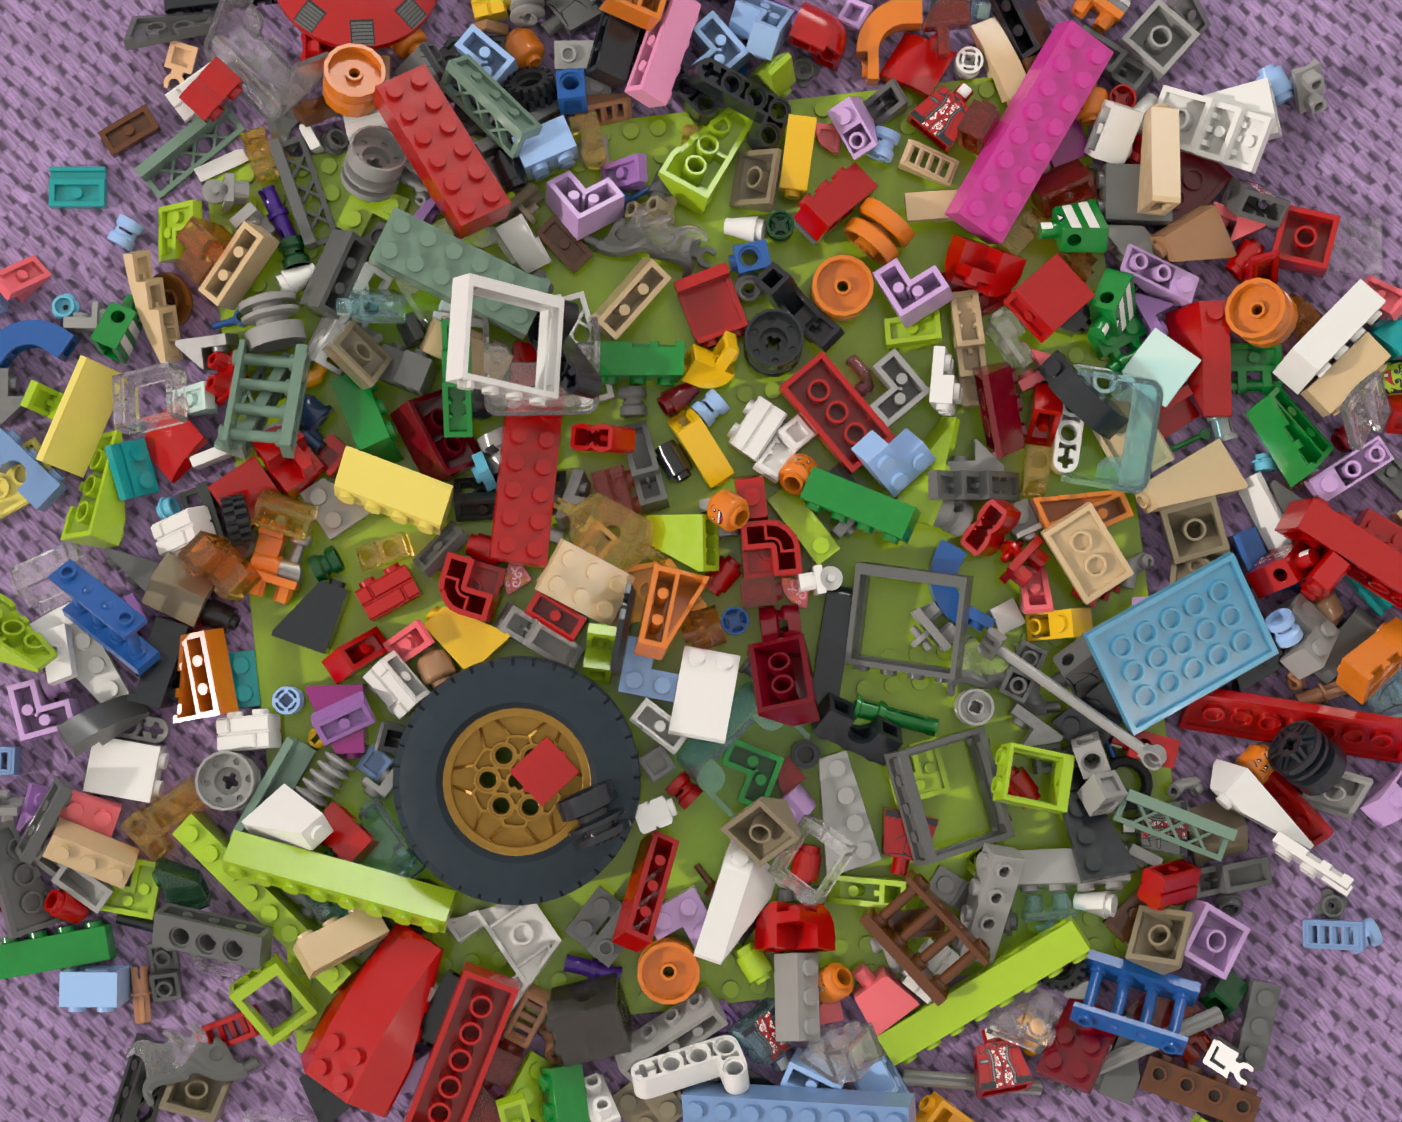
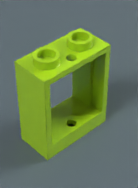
M1012 742L1001 744L995 756V763L998 766L996 776L991 784L992 801L1054 814L1066 813L1068 810L1075 756ZM1013 755L1052 763L1047 802L1008 794Z
M277 952L273 953L271 958L259 970L248 971L229 986V998L270 1046H273L278 1041L284 1042L292 1035L293 1030L300 1025L305 1026L312 1022L318 1013V1001ZM275 976H278L303 1007L272 1029L246 997Z

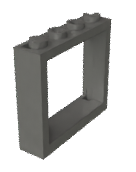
M865 561L856 562L845 664H851L853 669H858L859 671H870V667L880 669V674L896 676L897 672L908 673L907 678L924 680L925 676L935 677V682L952 684V680L960 679L962 677L974 576ZM870 576L960 588L951 668L861 654Z
M984 726L969 728L884 754L915 865H929L983 847L984 843L992 844L1015 836L1011 824L1013 820L1008 813L1006 803L992 801L991 784L997 773V765L992 757L990 739H987ZM966 740L991 831L935 850L909 757Z

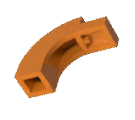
M890 0L874 10L864 22L856 44L855 59H866L861 60V77H866V86H877L879 46L882 41L896 32L921 30L923 24L922 0Z

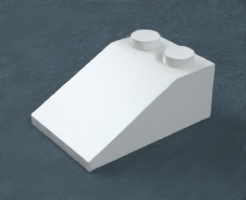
M691 646L684 647L668 734L725 744L740 662L739 655Z

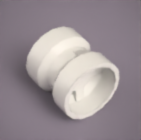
M969 46L962 48L958 52L953 65L954 73L958 78L968 80L977 77L984 62L981 51Z

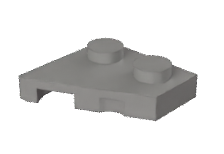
M324 478L300 492L303 500L330 540L340 536L372 514L366 511L364 506L356 503L349 505L341 502L335 496L334 484Z

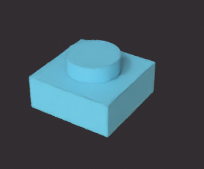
M482 451L472 455L475 467L471 468L477 483L483 482L488 492L497 488L495 478Z

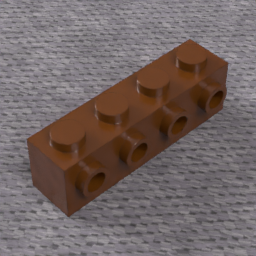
M1158 1052L1157 1057L1149 1056L1139 1085L1140 1089L1224 1122L1255 1121L1262 1097L1256 1096L1258 1090L1243 1084L1238 1089L1228 1085L1230 1079L1213 1073L1212 1078L1201 1074L1202 1068L1189 1063H1185V1066L1181 1067L1173 1063L1175 1058Z

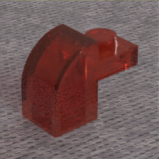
M939 0L928 12L923 25V33L934 32V35H930L931 52H936V60L948 59L950 55L949 31L967 29L969 27V0Z

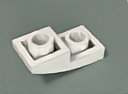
M522 214L496 227L504 244L525 272L530 273L551 262L540 238L534 237Z

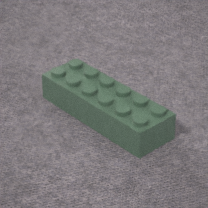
M394 207L368 263L451 304L453 278L468 273L544 293L547 292L550 286L549 283L397 207ZM473 295L472 315L522 340L524 339L537 311Z

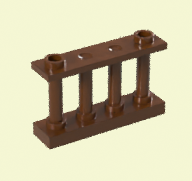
M911 870L905 878L909 886L881 911H875L870 906L862 913L859 922L937 1006H940L947 1000L949 993L947 989L948 983L976 959L986 966L991 958V950L988 944L982 938H976L929 888L931 885L926 877L921 873L916 874ZM918 894L929 908L901 932L897 931L895 933L888 925V920ZM938 916L949 929L924 951L915 954L908 947V941ZM958 937L969 950L943 973L934 975L928 968V962Z

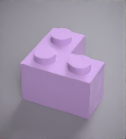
M570 170L546 182V204L577 241L622 218L624 215L625 195L609 177L586 189Z
M897 258L873 272L878 286L905 328L910 327L954 299L949 285L936 265L911 280Z
M32 679L6 686L20 741H31L57 734L58 725L81 713L78 699H66L50 704L49 698L43 691L40 679Z
M695 885L662 902L654 931L657 940L683 927L694 948H696L708 909Z

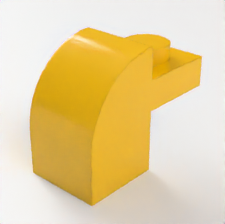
M725 331L713 351L692 344L684 356V375L681 378L682 381L706 389L717 388L728 383L735 376L733 363L739 355L736 334Z

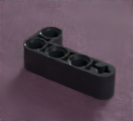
M710 57L704 58L688 68L686 76L691 86L753 120L747 136L748 145L752 150L771 149L779 144L787 126L789 114H791V106L788 101ZM724 81L729 84L730 92L726 90ZM748 94L753 98V105L748 100ZM771 108L775 109L777 118L773 116ZM762 132L767 137V143H765L762 139Z
M565 300L559 383L568 394L594 399L600 394L602 379L569 335L578 320L579 307L577 303ZM537 312L528 330L529 342L536 351L538 350L540 312Z

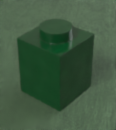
M1230 970L1226 980L1212 976L1198 1001L1207 1009L1214 1006L1219 1007L1225 1017L1237 1010L1248 985Z

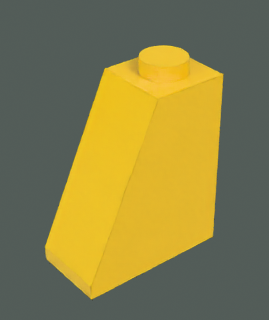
M789 114L778 192L779 194H784V197L787 199L798 200L800 196H806L816 129V117Z
M689 405L677 416L672 415L665 420L705 482L711 488L723 485L730 479L729 476L735 473L702 419Z
M436 606L425 616L428 620L424 624L426 629L463 669L489 660L512 638L508 633L505 634L493 625L457 614L447 606H443L441 609Z

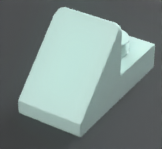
M206 381L174 390L175 404L187 417L218 414L215 395L205 391Z

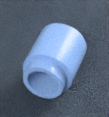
M1272 63L1258 71L1260 76L1256 78V81L1268 78L1271 81L1276 107L1294 97L1291 91L1293 87L1281 65L1275 67Z

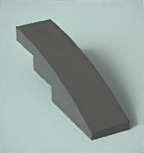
M991 470L928 471L929 500L989 501L991 499L1020 501L1019 473Z

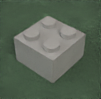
M1156 0L1121 38L1118 45L1129 51V57L1151 69L1153 81L1157 84L1192 46L1200 33L1162 0Z

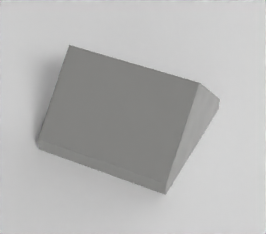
M1345 771L1339 782L1328 792L1316 796H1309L1299 791V794L1313 809L1351 819L1372 786L1373 779Z

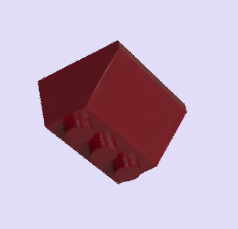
M1004 361L972 368L987 450L999 459L1024 448V439H1027L1028 435L1025 423L1020 421L1019 412L1023 411V405L1020 395H1016L1014 384H1018L1015 367L1011 368V365Z
M442 389L408 400L389 415L421 474L446 483L475 467L472 455L481 450L474 437L444 438Z
M801 633L749 644L748 649L758 716L789 726L820 721L810 655L804 634Z

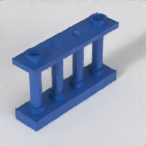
M69 559L48 576L50 581L71 596L73 600L62 609L64 616L136 674L142 675L161 658L159 651L137 634V631L145 626L148 620L72 559Z
M1090 949L1085 961L1086 968H1084V972L1090 975L1084 1002H1074L1069 1020L1083 1027H1093L1162 1049V1051L1168 1054L1182 1056L1189 1037L1179 1034L1186 1005L1194 1007L1200 992L1201 983L1170 973L1161 975L1131 961ZM1102 979L1118 984L1111 1012L1094 1007ZM1130 988L1146 992L1140 1021L1123 1016ZM1158 996L1175 1002L1168 1030L1151 1025Z

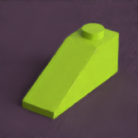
M788 52L775 55L771 61L768 59L763 61L748 77L778 96L786 98L792 92L790 87L796 82L792 56Z
M782 488L767 499V502L781 521L789 526L797 535L801 548L814 565L822 564L840 550L838 544L815 514L806 508V503L799 495L790 494Z
M836 874L828 877L827 903L884 908L903 892L909 884L905 881V878ZM917 894L900 910L918 909L919 895Z

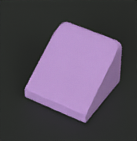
M847 0L837 18L842 22L846 30L860 31L873 6L859 0Z

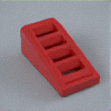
M1278 249L1251 257L1243 282L1254 278H1263L1277 284L1280 258Z
M254 1004L253 1007H254V1008L258 1011V1013L260 1014V1012H259V1010H258V1007H257V1004ZM240 1010L200 1027L207 1043L214 1042L215 1034L213 1028L217 1027L222 1041L228 1047L260 1034ZM238 1019L243 1034H239L234 1020ZM226 1023L232 1035L231 1039L228 1038V1035L224 1028V1024Z

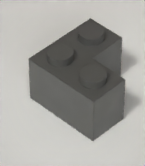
M395 342L391 346L383 344L382 348L393 360L378 380L418 396L429 394L439 367L434 363V358L415 348L414 352H411L407 347Z

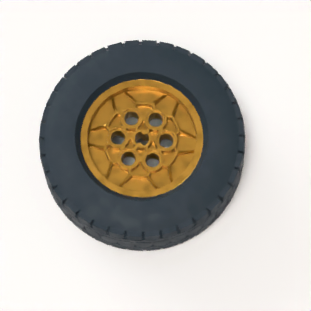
M508 656L493 658L474 664L449 677L437 686L413 713L401 736L394 760L393 796L395 809L402 831L412 850L435 876L450 887L475 899L494 904L519 906L543 903L560 898L581 888L600 874L615 858L632 828L630 826L617 838L605 844L576 851L573 842L584 835L582 833L569 837L568 832L578 825L577 820L563 822L555 803L586 787L611 778L619 797L609 804L610 809L624 807L626 810L625 813L615 818V820L618 821L629 817L633 825L640 800L641 772L639 755L632 731L621 710L599 685L581 672L557 661L540 657ZM548 737L560 751L566 752V757L580 772L543 806L538 803V811L530 814L524 811L522 804L525 800L534 798L528 791H523V786L519 788L517 784L511 785L509 779L512 774L509 771L525 757L527 750L535 748L544 738ZM507 747L512 751L513 756L509 762L499 761L496 755L499 748ZM487 771L494 773L497 779L496 784L490 787L482 784L480 778L481 774ZM499 797L506 798L509 801L510 808L505 812L497 811L494 808L495 799Z

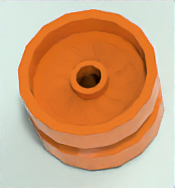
M347 43L333 49L324 61L322 94L327 105L335 112L346 117H362L376 110L377 108L373 103L375 86L385 82L386 67L381 56L372 48L363 44Z
M867 197L858 208L860 218L851 217L842 229L852 244L882 266L899 256L897 247L905 248L915 236L912 228L906 221L888 206L872 197Z
M840 254L828 258L819 265L813 276L810 292L812 303L834 322H847L856 319L865 311L873 295L874 281L871 271L863 261L854 256ZM838 285H843V289H845L846 291H839L837 288Z
M1254 278L1244 281L1235 287L1229 295L1225 306L1226 322L1231 330L1255 347L1269 348L1279 345L1289 338L1298 320L1297 305L1292 297L1269 279Z
M667 935L659 940L657 938L652 939L651 944L642 949L638 958L637 979L642 991L651 1000L660 1004H677L686 1000L695 991L700 980L699 959L693 956L695 949L686 940L675 935ZM665 967H672L673 973L669 974L668 971L663 972Z

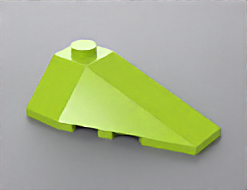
M728 107L712 119L709 125L700 132H695L687 142L680 147L677 146L670 152L659 170L658 176L670 193L678 199V203L703 215L745 141L753 120Z
M942 416L922 441L936 460L895 498L886 490L882 493L916 507L921 512L917 521L918 524L933 526L943 500H929L928 471H950V467L947 466L946 462L948 455L955 448L961 420L957 417Z
M114 430L102 434L89 464L93 472L86 478L85 482L81 481L78 490L82 491L83 495L77 507L71 505L69 508L61 541L98 548L117 547L122 541L126 520L125 500H119L104 448L108 445L121 443V431Z
M0 593V662L38 673L55 660L58 653L40 633L33 630L27 617L20 615L16 610L14 602Z

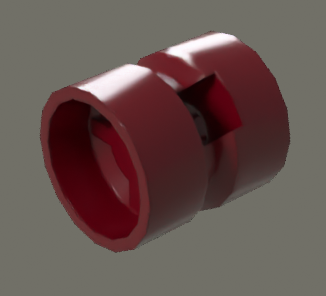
M798 603L782 605L780 610H777L774 606L758 608L762 642L802 633ZM779 620H786L787 626L780 628Z

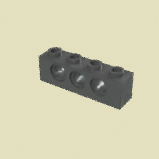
M167 902L154 914L152 945L160 946L166 951L186 952L192 957L215 959L216 962L222 964L233 963L241 965L247 970H259L271 958L274 927Z

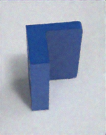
M1256 526L1228 537L1249 588H1252L1245 574L1266 553Z

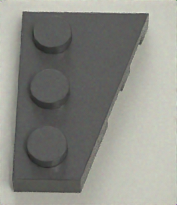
M215 11L132 16L124 38L125 49L127 51L212 34L216 26Z

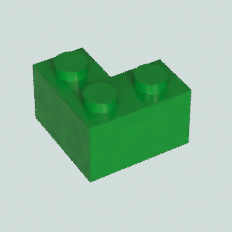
M731 737L721 764L746 774L737 801L749 806L760 797H770L785 758Z

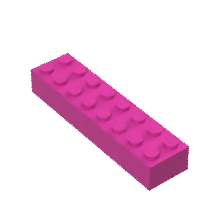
M1073 20L1056 24L944 214L987 245L1002 244L1114 52Z

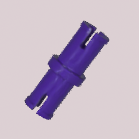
M270 185L259 190L258 194L268 212L266 216L269 222L273 223L279 238L283 239L297 235L287 216L289 211L287 207H283L275 186Z
M567 953L563 972L588 977L587 980L590 981L598 979L618 985L623 967L611 965L608 968L602 962H598L597 958L589 960Z

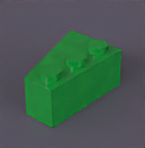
M599 341L596 344L595 370L600 375L602 384H618V380H629V385L644 386L646 381L657 382V386L673 387L674 382L678 383L684 375L685 341H676V345H660L659 341H650V344L633 343V341Z
M347 374L331 380L357 449L392 463L403 460L404 457L395 439L397 437L396 430L392 422H388L385 416L388 413L382 398L378 399L375 391L379 390L377 384L375 383L371 388L362 390Z
M1279 385L1258 400L1245 413L1290 487H1293L1315 471L1334 449L1330 442Z

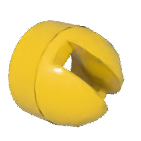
M313 727L307 736L309 744L317 749L325 748L326 746H324L321 739L316 743L312 741L318 735Z

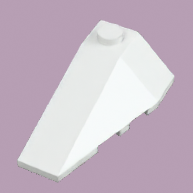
M729 843L693 956L719 965L723 963L748 927L752 925L758 914L770 901L778 873L768 863L760 867L736 844Z

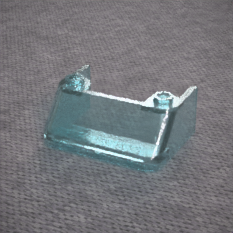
M1091 367L1079 368L1078 375L1111 379L1110 392L1112 396L1119 401L1131 403L1128 416L1129 421L1127 423L1122 458L1110 456L1102 459L1097 465L1095 476L1070 472L1061 476V482L1127 493H1139L1148 486L1150 481L1164 395L1163 387L1154 379L1130 373Z
M753 682L742 684L734 692L725 744L689 738L677 752V762L680 767L730 818L736 815L735 811L716 794L725 783V773L715 761L754 721L768 731L777 730L784 725L758 716ZM801 725L793 726L806 740L812 737Z

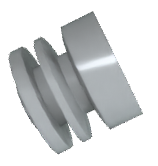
M368 125L359 128L352 134L340 176L342 184L347 191L359 199L368 202H381L390 199L396 193L407 157L390 129L382 126Z
M285 290L264 292L247 298L238 304L239 312L244 314L241 317L242 324L256 326L245 332L249 353L263 354L281 351L307 341L303 321L289 319L300 312L299 306L294 304L297 302L296 292Z
M232 751L215 752L205 758L197 769L195 777L196 792L202 802L212 809L221 811L245 810L265 776L264 770L259 762L248 754ZM230 777H235V780L239 782L237 786H232V783L229 782Z

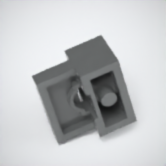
M599 885L565 929V932L609 968L624 949V947L612 942L623 901L621 902ZM610 916V917H611L610 920L607 922V924L604 926V928L600 931V933L597 934V933H596L597 930L600 928V926L603 924V922L607 919V917Z

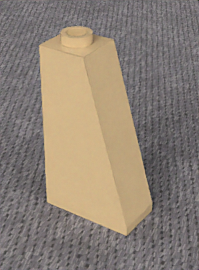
M1159 103L1151 106L1143 116L1137 213L1165 216L1181 202L1179 109L1170 108L1168 104Z
M1218 438L1132 489V492L1135 495L1137 504L1144 510L1145 514H1150L1214 495L1216 499L1231 496L1248 487V484L1222 441Z

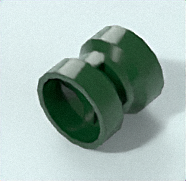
M777 210L771 213L766 224V233L769 239L776 243H783L791 238L794 229L792 215L784 210Z
M301 235L289 236L279 240L280 244L277 248L283 255L281 262L284 270L311 264L309 255L304 251L305 245Z
M333 545L324 549V555L314 554L307 558L308 564L319 582L327 580L329 575L332 574L331 571L338 574L345 570L344 563Z

